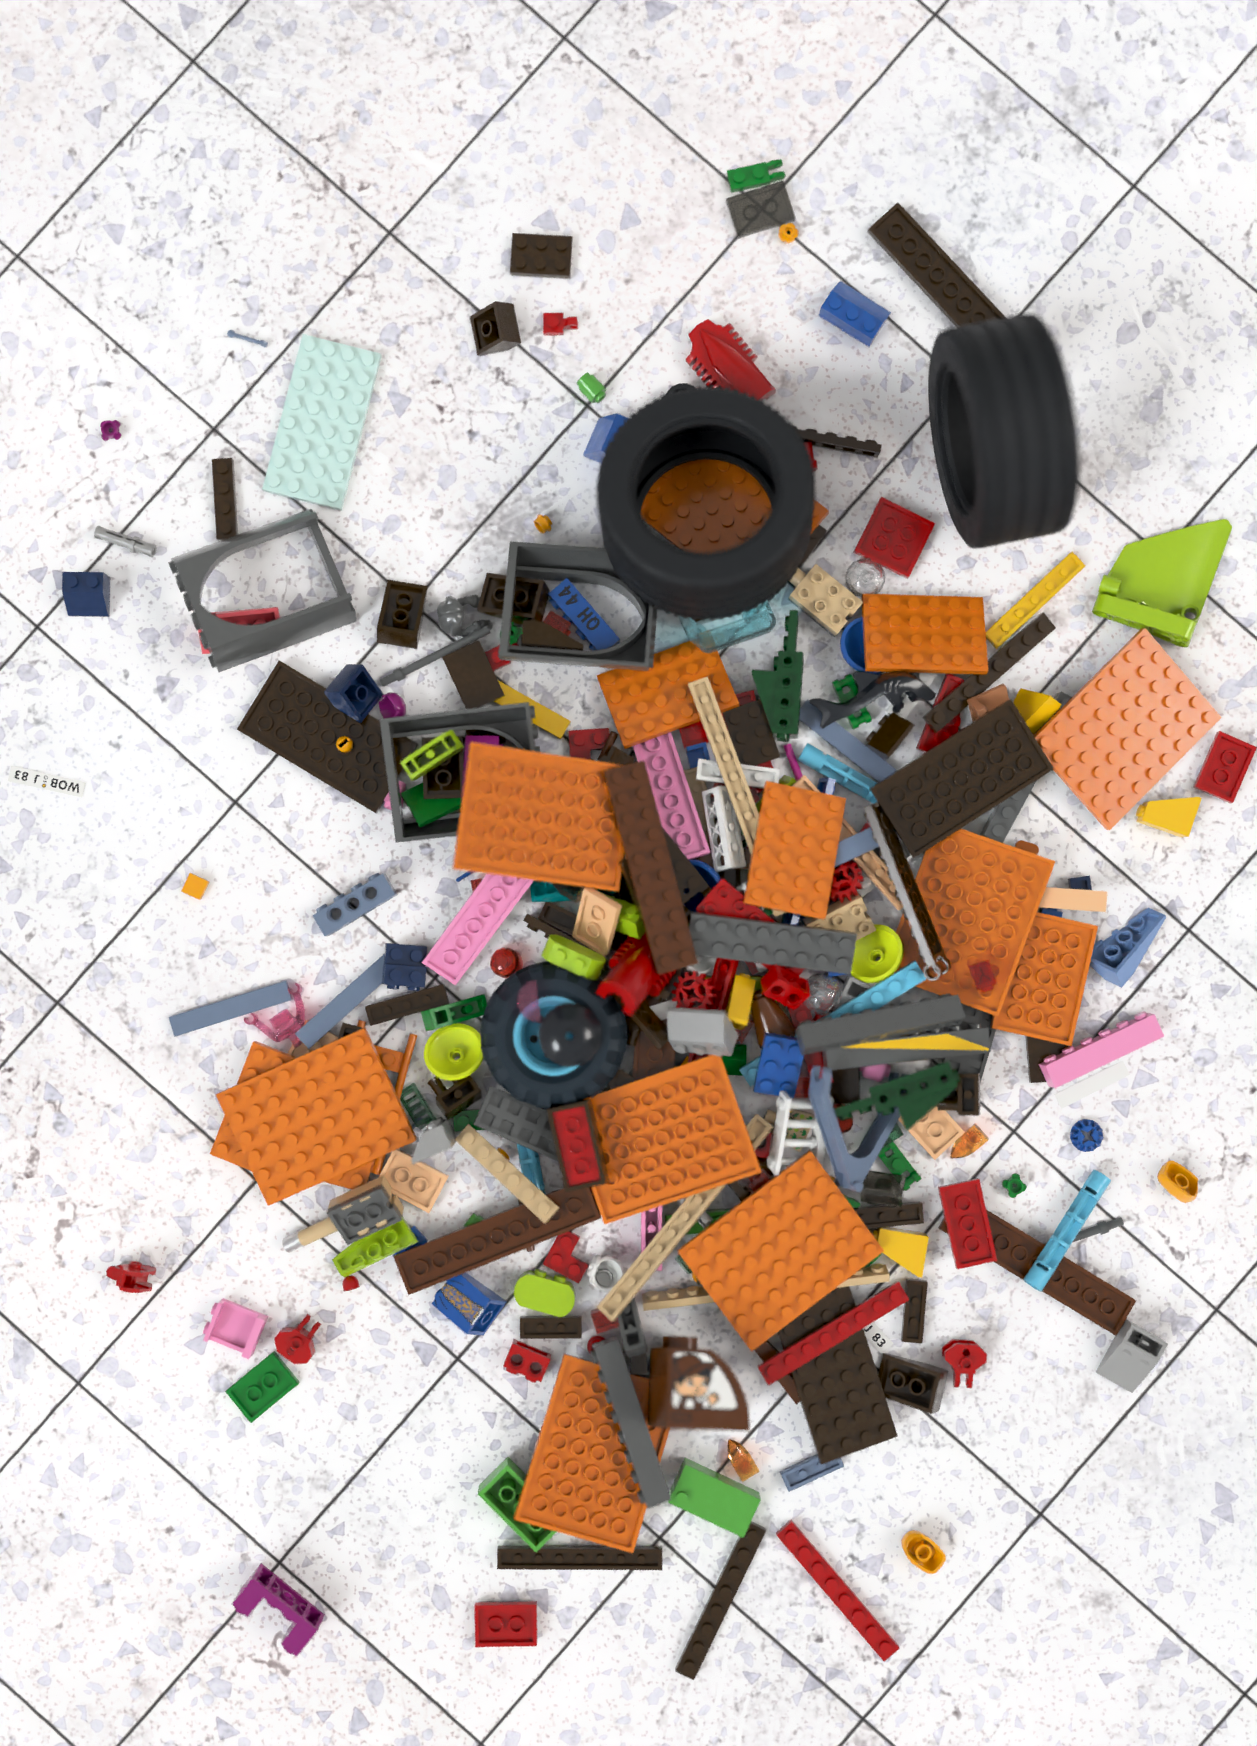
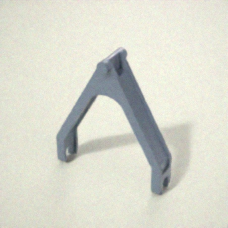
M814 1066L811 1071L809 1098L836 1176L835 1184L842 1188L861 1192L865 1177L900 1117L898 1107L894 1108L895 1112L885 1116L882 1113L877 1114L858 1149L850 1154L847 1151L829 1097L832 1077L831 1069L822 1067L820 1079L821 1067ZM891 1072L888 1082L898 1079L899 1073Z

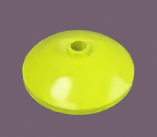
M874 924L876 931L856 941L851 975L855 979L865 983H877L894 974L899 968L904 954L903 943L898 934L888 926Z
M456 1023L439 1028L429 1037L424 1048L426 1066L433 1075L444 1080H460L471 1075L479 1068L484 1059L481 1050V1035L476 1029L466 1024Z

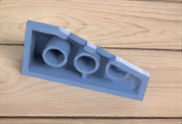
M1147 908L1129 920L1128 925L1120 930H1114L1111 932L1112 935L1104 941L1099 940L1093 947L1090 966L1106 981L1122 988L1136 971L1165 921L1166 915Z

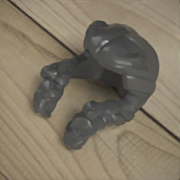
M477 595L458 599L448 596L437 608L440 629L451 636L465 637L485 626L492 630L493 623L490 620L474 621L466 629H462L461 624L464 619L462 606L469 604L474 608H478L480 597Z

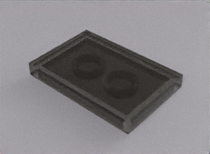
M783 180L726 198L728 211L738 239L793 222L796 219Z

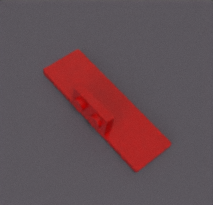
M724 878L720 879L696 907L699 913L775 922L757 906L744 904V895ZM761 963L769 971L775 966ZM780 966L798 976L805 970L803 968Z

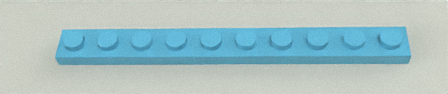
M914 960L822 1018H839L840 1015L845 1013H852V1015L860 1014L865 1009L875 1011L927 978ZM760 1056L739 1068L750 1087L754 1085Z

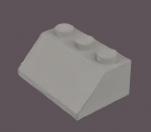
M669 1007L667 1009L668 1041L675 1052L696 1053L698 1055L713 1054L716 1056L732 1055L738 1034L725 1011Z
M441 1116L428 1123L429 1125L426 1126L427 1129L422 1133L411 1161L413 1164L453 1147L457 1141L455 1140L456 1135L450 1120H443Z

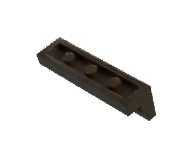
M616 993L611 994L621 1007L624 1008L623 998ZM643 1001L631 1016V1019L651 1042L660 1049L668 1041V1028L646 1002Z

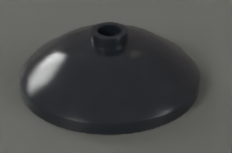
M576 1003L561 1004L551 1009L543 1018L539 1028V1042L543 1052L550 1060L562 1066L574 1067L588 1062L595 1056L602 1041V1029L596 1015L587 1007ZM572 1032L574 1034V1038L568 1040L566 1038V1033Z

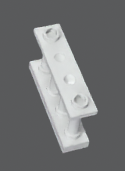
M780 1091L779 1098L776 1101L777 1114L770 1156L767 1158L768 1168L777 1176L780 1173L781 1166H789L799 1159L782 1158L784 1147H809V1150L823 1167L826 1146L816 1116L812 1120H788L790 1109H813L811 1101L791 1100L785 1091ZM829 1096L833 1106L834 1099L831 1096ZM787 1128H812V1134L809 1139H785Z

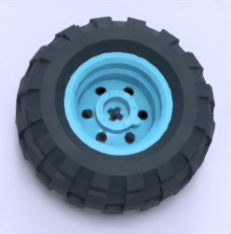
M549 961L529 965L514 972L493 992L487 1002L481 1020V1050L491 1075L511 1096L521 1102L549 1109L558 1105L577 1103L588 1097L593 1098L604 1090L615 1077L626 1052L627 1022L622 1011L623 1008L611 994L606 999L596 994L598 987L604 981L600 976L598 980H589ZM566 1003H576L590 1009L598 1018L602 1029L601 1045L595 1056L588 1062L574 1067L556 1064L544 1056L539 1042L541 1023L536 1021L538 1015L545 1017L551 1009ZM567 1032L566 1038L571 1040L574 1038V1034ZM532 1035L538 1037L536 1043L531 1042L530 1037Z

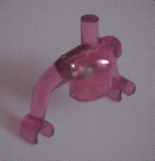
M295 983L298 990L294 993L288 987V992L293 995L295 1000L296 1017L288 1009L281 1011L269 1020L274 1031L262 1023L255 1013H251L254 1018L252 1022L247 1017H244V1022L248 1025H255L275 1042H281L289 1038L294 1047L297 1048L302 1043L295 1033L304 1025L305 1008L300 994L302 986Z

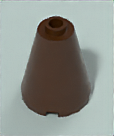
M762 989L753 992L751 1011L759 1047L762 1049L765 1032L795 1037V1026L777 1002L772 998L766 997L762 993Z

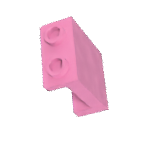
M224 1298L218 1303L215 1302L210 1313L213 1315L212 1320L206 1323L203 1334H206L203 1341L208 1342L212 1340L242 1352L241 1357L250 1359L254 1354L268 1316Z

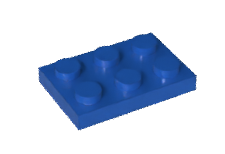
M765 1032L753 1092L779 1096L780 1091H785L790 1098H794L804 1055H801L797 1037Z

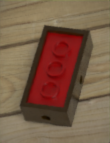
M591 1098L547 1109L565 1192L606 1184L609 1181Z

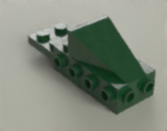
M790 610L789 616H785V632H788V636H784V651H778V656H774V671L752 670V676L773 737L777 738V741L780 742L798 739L804 654L803 652H796L799 622L798 610Z
M948 1061L868 1088L871 1097L835 1108L834 1112L837 1119L839 1118L840 1121L853 1118L852 1114L859 1111L862 1115L873 1111V1106H875L876 1112L878 1114L882 1113L883 1116L894 1113V1108L898 1107L905 1130L908 1131L957 1088V1082H960L957 1070H952Z

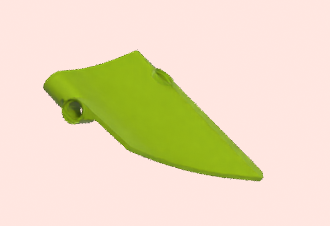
M1221 519L1170 531L1124 546L1108 575L1104 574L1092 613L1138 630L1146 628L1155 637L1179 647H1189L1230 536L1232 525L1227 519ZM1191 612L1195 615V618L1187 619L1184 614Z

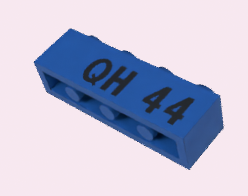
M568 578L548 593L550 598L548 602L555 610H561L564 614L562 616L564 621L569 626L571 624L574 625L577 629L575 633L582 641L584 639L587 640L590 644L588 647L590 651L607 649L620 643V638Z

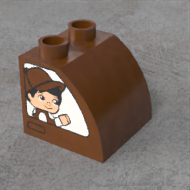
M663 1336V1348H650L648 1425L666 1429L750 1431L748 1404L737 1377L730 1367L712 1350L697 1349L698 1337Z

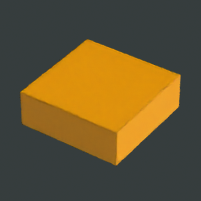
M189 873L181 892L201 900L209 881Z

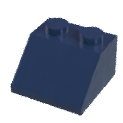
M62 572V594L69 617H110V576L104 572Z
M346 664L324 691L335 708L357 722H362L381 699L382 695H384L363 664Z

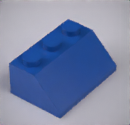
M839 281L821 306L818 316L870 347L891 312Z

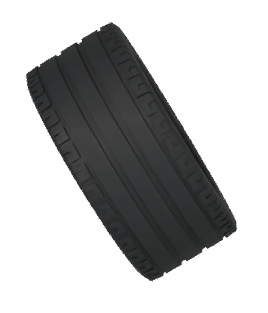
M1029 313L952 327L940 331L934 341L929 363V416L940 484L948 511L958 533L970 548L977 549L1062 532L1068 527L1072 519L1078 495L1079 439L1075 406L1068 374L1059 347L1048 326L1038 315Z
M698 386L697 389L690 387L688 390L680 389L676 393L672 391L667 396L665 394L661 395V398H655L653 402L646 403L645 407H640L637 409V413H632L630 418L624 421V425L620 426L618 431L614 433L612 441H609L608 447L604 451V456H602L597 477L596 497L601 532L607 555L619 578L628 586L629 590L634 592L637 597L640 596L642 601L647 602L652 607L656 606L657 610L665 611L666 614L672 613L674 616H681L684 619L689 617L692 620L701 619L705 621V619L714 620L718 618L720 620L727 616L731 618L734 615H741L744 611L747 613L753 608L756 609L759 604L763 605L767 600L772 599L774 594H778L786 586L787 581L792 579L804 558L810 541L816 490L814 469L809 451H807L802 437L798 436L796 428H793L790 421H786L784 415L779 414L777 409H772V406L765 404L763 400H757L753 395L748 396V393L743 392L742 394L739 393V390L734 389V391H731L730 388L720 389L717 386L716 388H711V386L702 388V386ZM695 460H720L734 464L751 474L764 488L772 509L759 530L737 546L717 552H692L667 543L647 525L642 517L641 507L648 491L663 474L678 465Z

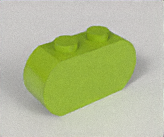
M453 729L406 757L400 764L411 781H414L456 755L464 746Z
M554 934L549 935L541 954L545 960L589 980H598L606 962V958L601 954L563 936Z
M540 1269L529 1270L519 1276L514 1288V1297L519 1306L557 1317H563L572 1310L576 1293L574 1286L570 1281L566 1280V1277L557 1274L554 1277L546 1275V1271Z

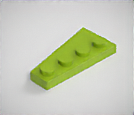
M402 1215L401 1221L353 1242L333 1258L332 1261L340 1275L347 1277L418 1243V1240Z

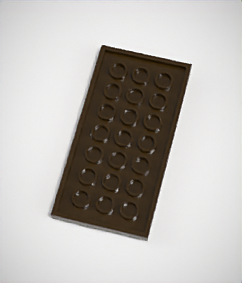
M279 660L237 730L377 814L389 792L380 721L368 714L362 722H357L333 706L324 693L325 687ZM341 736L349 737L353 741L352 750L347 753L339 751L336 747L337 739ZM408 737L393 738L398 778L404 770L400 763L414 753L419 745ZM347 739L339 745L340 748L348 742Z
M1008 699L869 789L877 802H879L880 807L912 858H915L1046 775L1054 768L1011 699Z
M850 1286L835 1288L778 1331L783 1350L855 1307ZM863 1329L791 1372L821 1465L898 1437Z

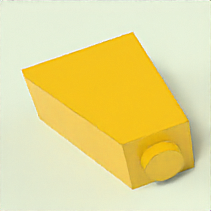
M1022 688L1019 689L1013 701L1033 735L1062 705L1050 695Z
M1190 797L1144 802L1137 809L1136 816L1138 818L1136 822L1182 838L1189 837L1202 798Z
M743 973L735 975L725 1009L726 1015L737 1030H742L747 1026L756 980L751 979L750 975Z
M882 1227L873 1230L872 1235L883 1248V1254L917 1277L922 1278L929 1239L926 1233L892 1227Z

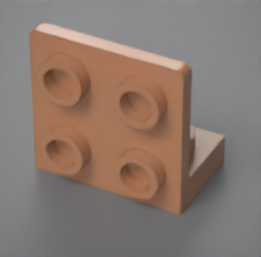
M1005 684L998 685L967 700L972 722L1009 699Z

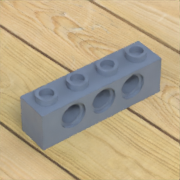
M378 872L368 878V883L364 885L359 883L352 887V892L346 896L343 893L333 899L334 903L327 906V904H324L317 908V913L312 916L325 937L332 935L397 896L398 894L386 874L380 875ZM371 887H374L377 891V895L373 899L367 896V891ZM352 898L359 900V906L356 909L350 907V900ZM336 908L340 909L342 913L338 920L332 916V912Z

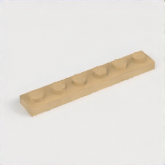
M468 1124L455 1138L468 1153L542 1222L546 1224L559 1210V1207L471 1125Z

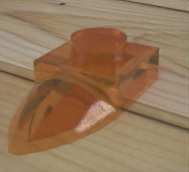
M974 1123L955 1141L950 1157L963 1158L972 1154L985 1144L989 1137Z
M729 1439L727 1446L728 1456L743 1483L760 1471L745 1447Z

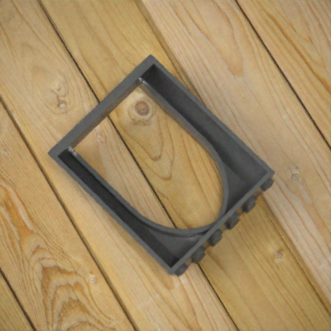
M312 509L173 557L168 562L172 574L177 573L175 575L180 593L185 592L183 594L188 612L193 611L191 613L196 631L201 630L199 633L204 650L209 649L211 656H208L212 668H217L218 673L356 622V612L351 603L352 596L350 593H347L319 528L318 516ZM306 527L310 531L337 595L336 598L258 625H239L224 621L211 614L201 604L203 588L209 575L224 559L244 549Z
M510 541L498 655L500 660L649 671V668H653L657 607L650 606L647 602L642 601L640 596L637 597L634 592L629 590L628 586L619 578L617 571L614 570L605 548ZM516 577L549 581H564L568 578L570 582L597 584L611 588L625 596L636 607L642 618V623L625 641L602 650L580 651L510 645Z
M529 702L380 719L395 842L457 836L460 812L449 813L421 828L414 817L403 818L393 738L443 733L451 729L453 731L476 729L499 734L511 741L520 750L540 752V746L535 744V739H538L539 736L537 726H533V718H535L534 706H530Z

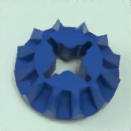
M1082 1119L1073 1125L1070 1139L1078 1150L1083 1152L1094 1151L1101 1146V1142L1104 1139L1103 1130L1097 1122L1090 1119ZM1081 1130L1085 1132L1091 1131L1090 1136L1092 1137L1093 1141L1088 1139L1084 1141L1083 1139L1085 1136L1083 1135Z

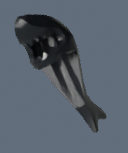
M891 671L883 674L854 672L853 677L858 685V694L845 703H834L821 698H813L809 700V703L821 711L820 727L823 729L833 722L863 709L883 694L893 705V713H900L901 709L904 708V697L901 696L903 693L908 695L911 702L918 700L931 701L935 698L936 693L917 676L905 671Z

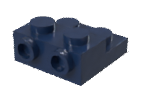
M385 943L382 984L387 985V989L399 990V986H408L407 990L420 991V987L425 988L427 967H425L422 961L427 954V946Z

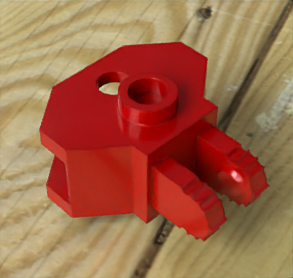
M130 1261L129 1264L117 1265L116 1267L110 1266L106 1270V1276L116 1281V1286H119L120 1291L128 1293L152 1291V1283L147 1282L149 1274L155 1275L156 1267L142 1265V1263L137 1261Z
M309 1314L296 1327L282 1328L274 1338L277 1352L293 1364H307L316 1352L312 1339L321 1323H315L310 1332L303 1328L310 1321L311 1316Z
M952 1339L942 1346V1356L951 1365L953 1370V1386L958 1388L960 1385V1374H966V1387L972 1388L973 1374H976V1370L987 1363V1354L973 1340Z

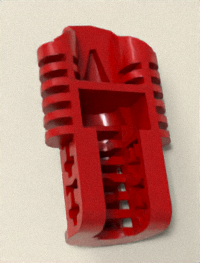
M707 319L696 325L688 334L692 342V349L685 361L689 366H692L694 372L697 371L698 377L703 376L701 381L703 383L707 382L706 387L716 388L717 386L720 389L730 388L731 391H734V389L739 390V393H748V396L753 395L757 400H768L776 393L774 386L771 385L754 364L758 358L757 355H751L753 350L751 348L747 349L748 344L746 342L743 343L744 339L742 337L738 338L739 333L737 331L733 332L734 327L730 323L722 327Z
M646 932L640 940L628 936L609 960V966L612 970L600 984L596 994L606 999L609 994L616 993L623 998L622 1002L625 1003L622 1011L631 1017L648 994L651 996H658L677 970L657 975Z

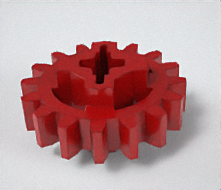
M848 861L834 868L833 888L830 889L829 895L833 902L839 898L840 902L843 903L846 897L850 901L851 895L858 896L857 889L863 888L860 882H864V878L861 876V868H858L856 862L851 864V861ZM850 871L854 874V879L850 876Z
M693 971L692 975L690 972H685V977L679 976L680 982L673 983L677 987L676 990L671 991V993L676 994V997L672 999V1001L678 1002L676 1008L710 1010L708 1004L714 1005L715 1002L711 998L717 996V994L712 993V990L716 988V986H710L712 979H705L706 974L701 973L699 975L698 971ZM695 980L691 985H686L688 981ZM690 990H695L694 993L697 994L696 996L698 997H693L694 994L691 993ZM696 1002L702 1003L698 1007H693V1005H695Z

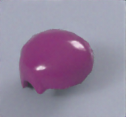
M391 692L382 695L384 699L379 701V709L383 719L406 715V704L401 696Z

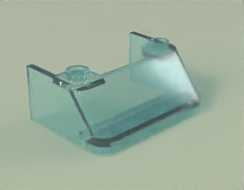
M768 600L763 605L759 604L756 609L753 608L747 613L745 611L742 612V619L708 631L702 624L695 623L692 618L687 617V619L678 616L688 640L705 653H713L767 634L776 625V618Z

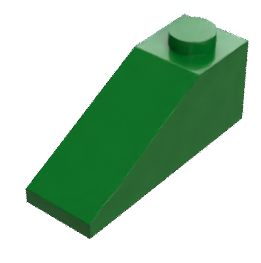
M485 994L422 1011L421 1015L426 1031H431L483 1016L487 1001Z

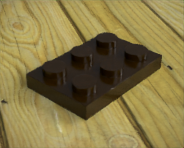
M512 233L510 276L570 279L572 236Z
M761 699L722 713L740 764L756 766L780 758Z

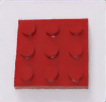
M880 497L854 553L908 579L936 523Z

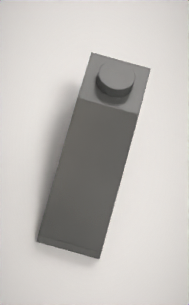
M634 1297L617 1317L624 1349L628 1358L649 1353Z

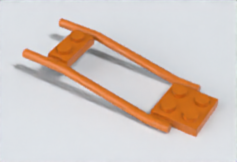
M359 1020L357 1026L364 1028L366 1022ZM411 1033L409 1034L404 1053L374 1045L385 1070L398 1073L394 1090L399 1100L418 1036ZM386 1154L325 1182L352 1190L368 1183L370 1173L380 1175Z

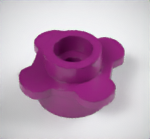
M118 420L102 421L100 424L101 438L104 441L109 439L119 440L122 436L119 432L120 422Z

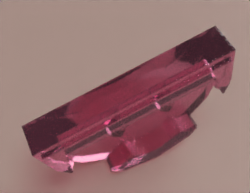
M533 980L522 987L518 994L517 1004L525 1018L533 1022H541L536 980Z

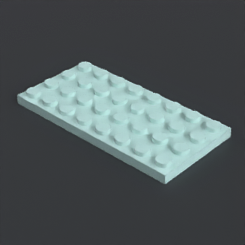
M302 334L262 488L263 491L342 511L382 357L381 353Z

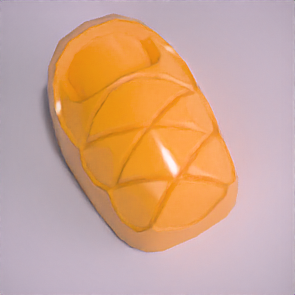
M1175 1161L1165 1163L1157 1174L1159 1183L1180 1202L1189 1203L1195 1200L1198 1194L1199 1179L1191 1171Z
M916 1530L908 1531L901 1540L902 1548L912 1564L928 1574H935L942 1567L946 1556L941 1548L928 1536Z

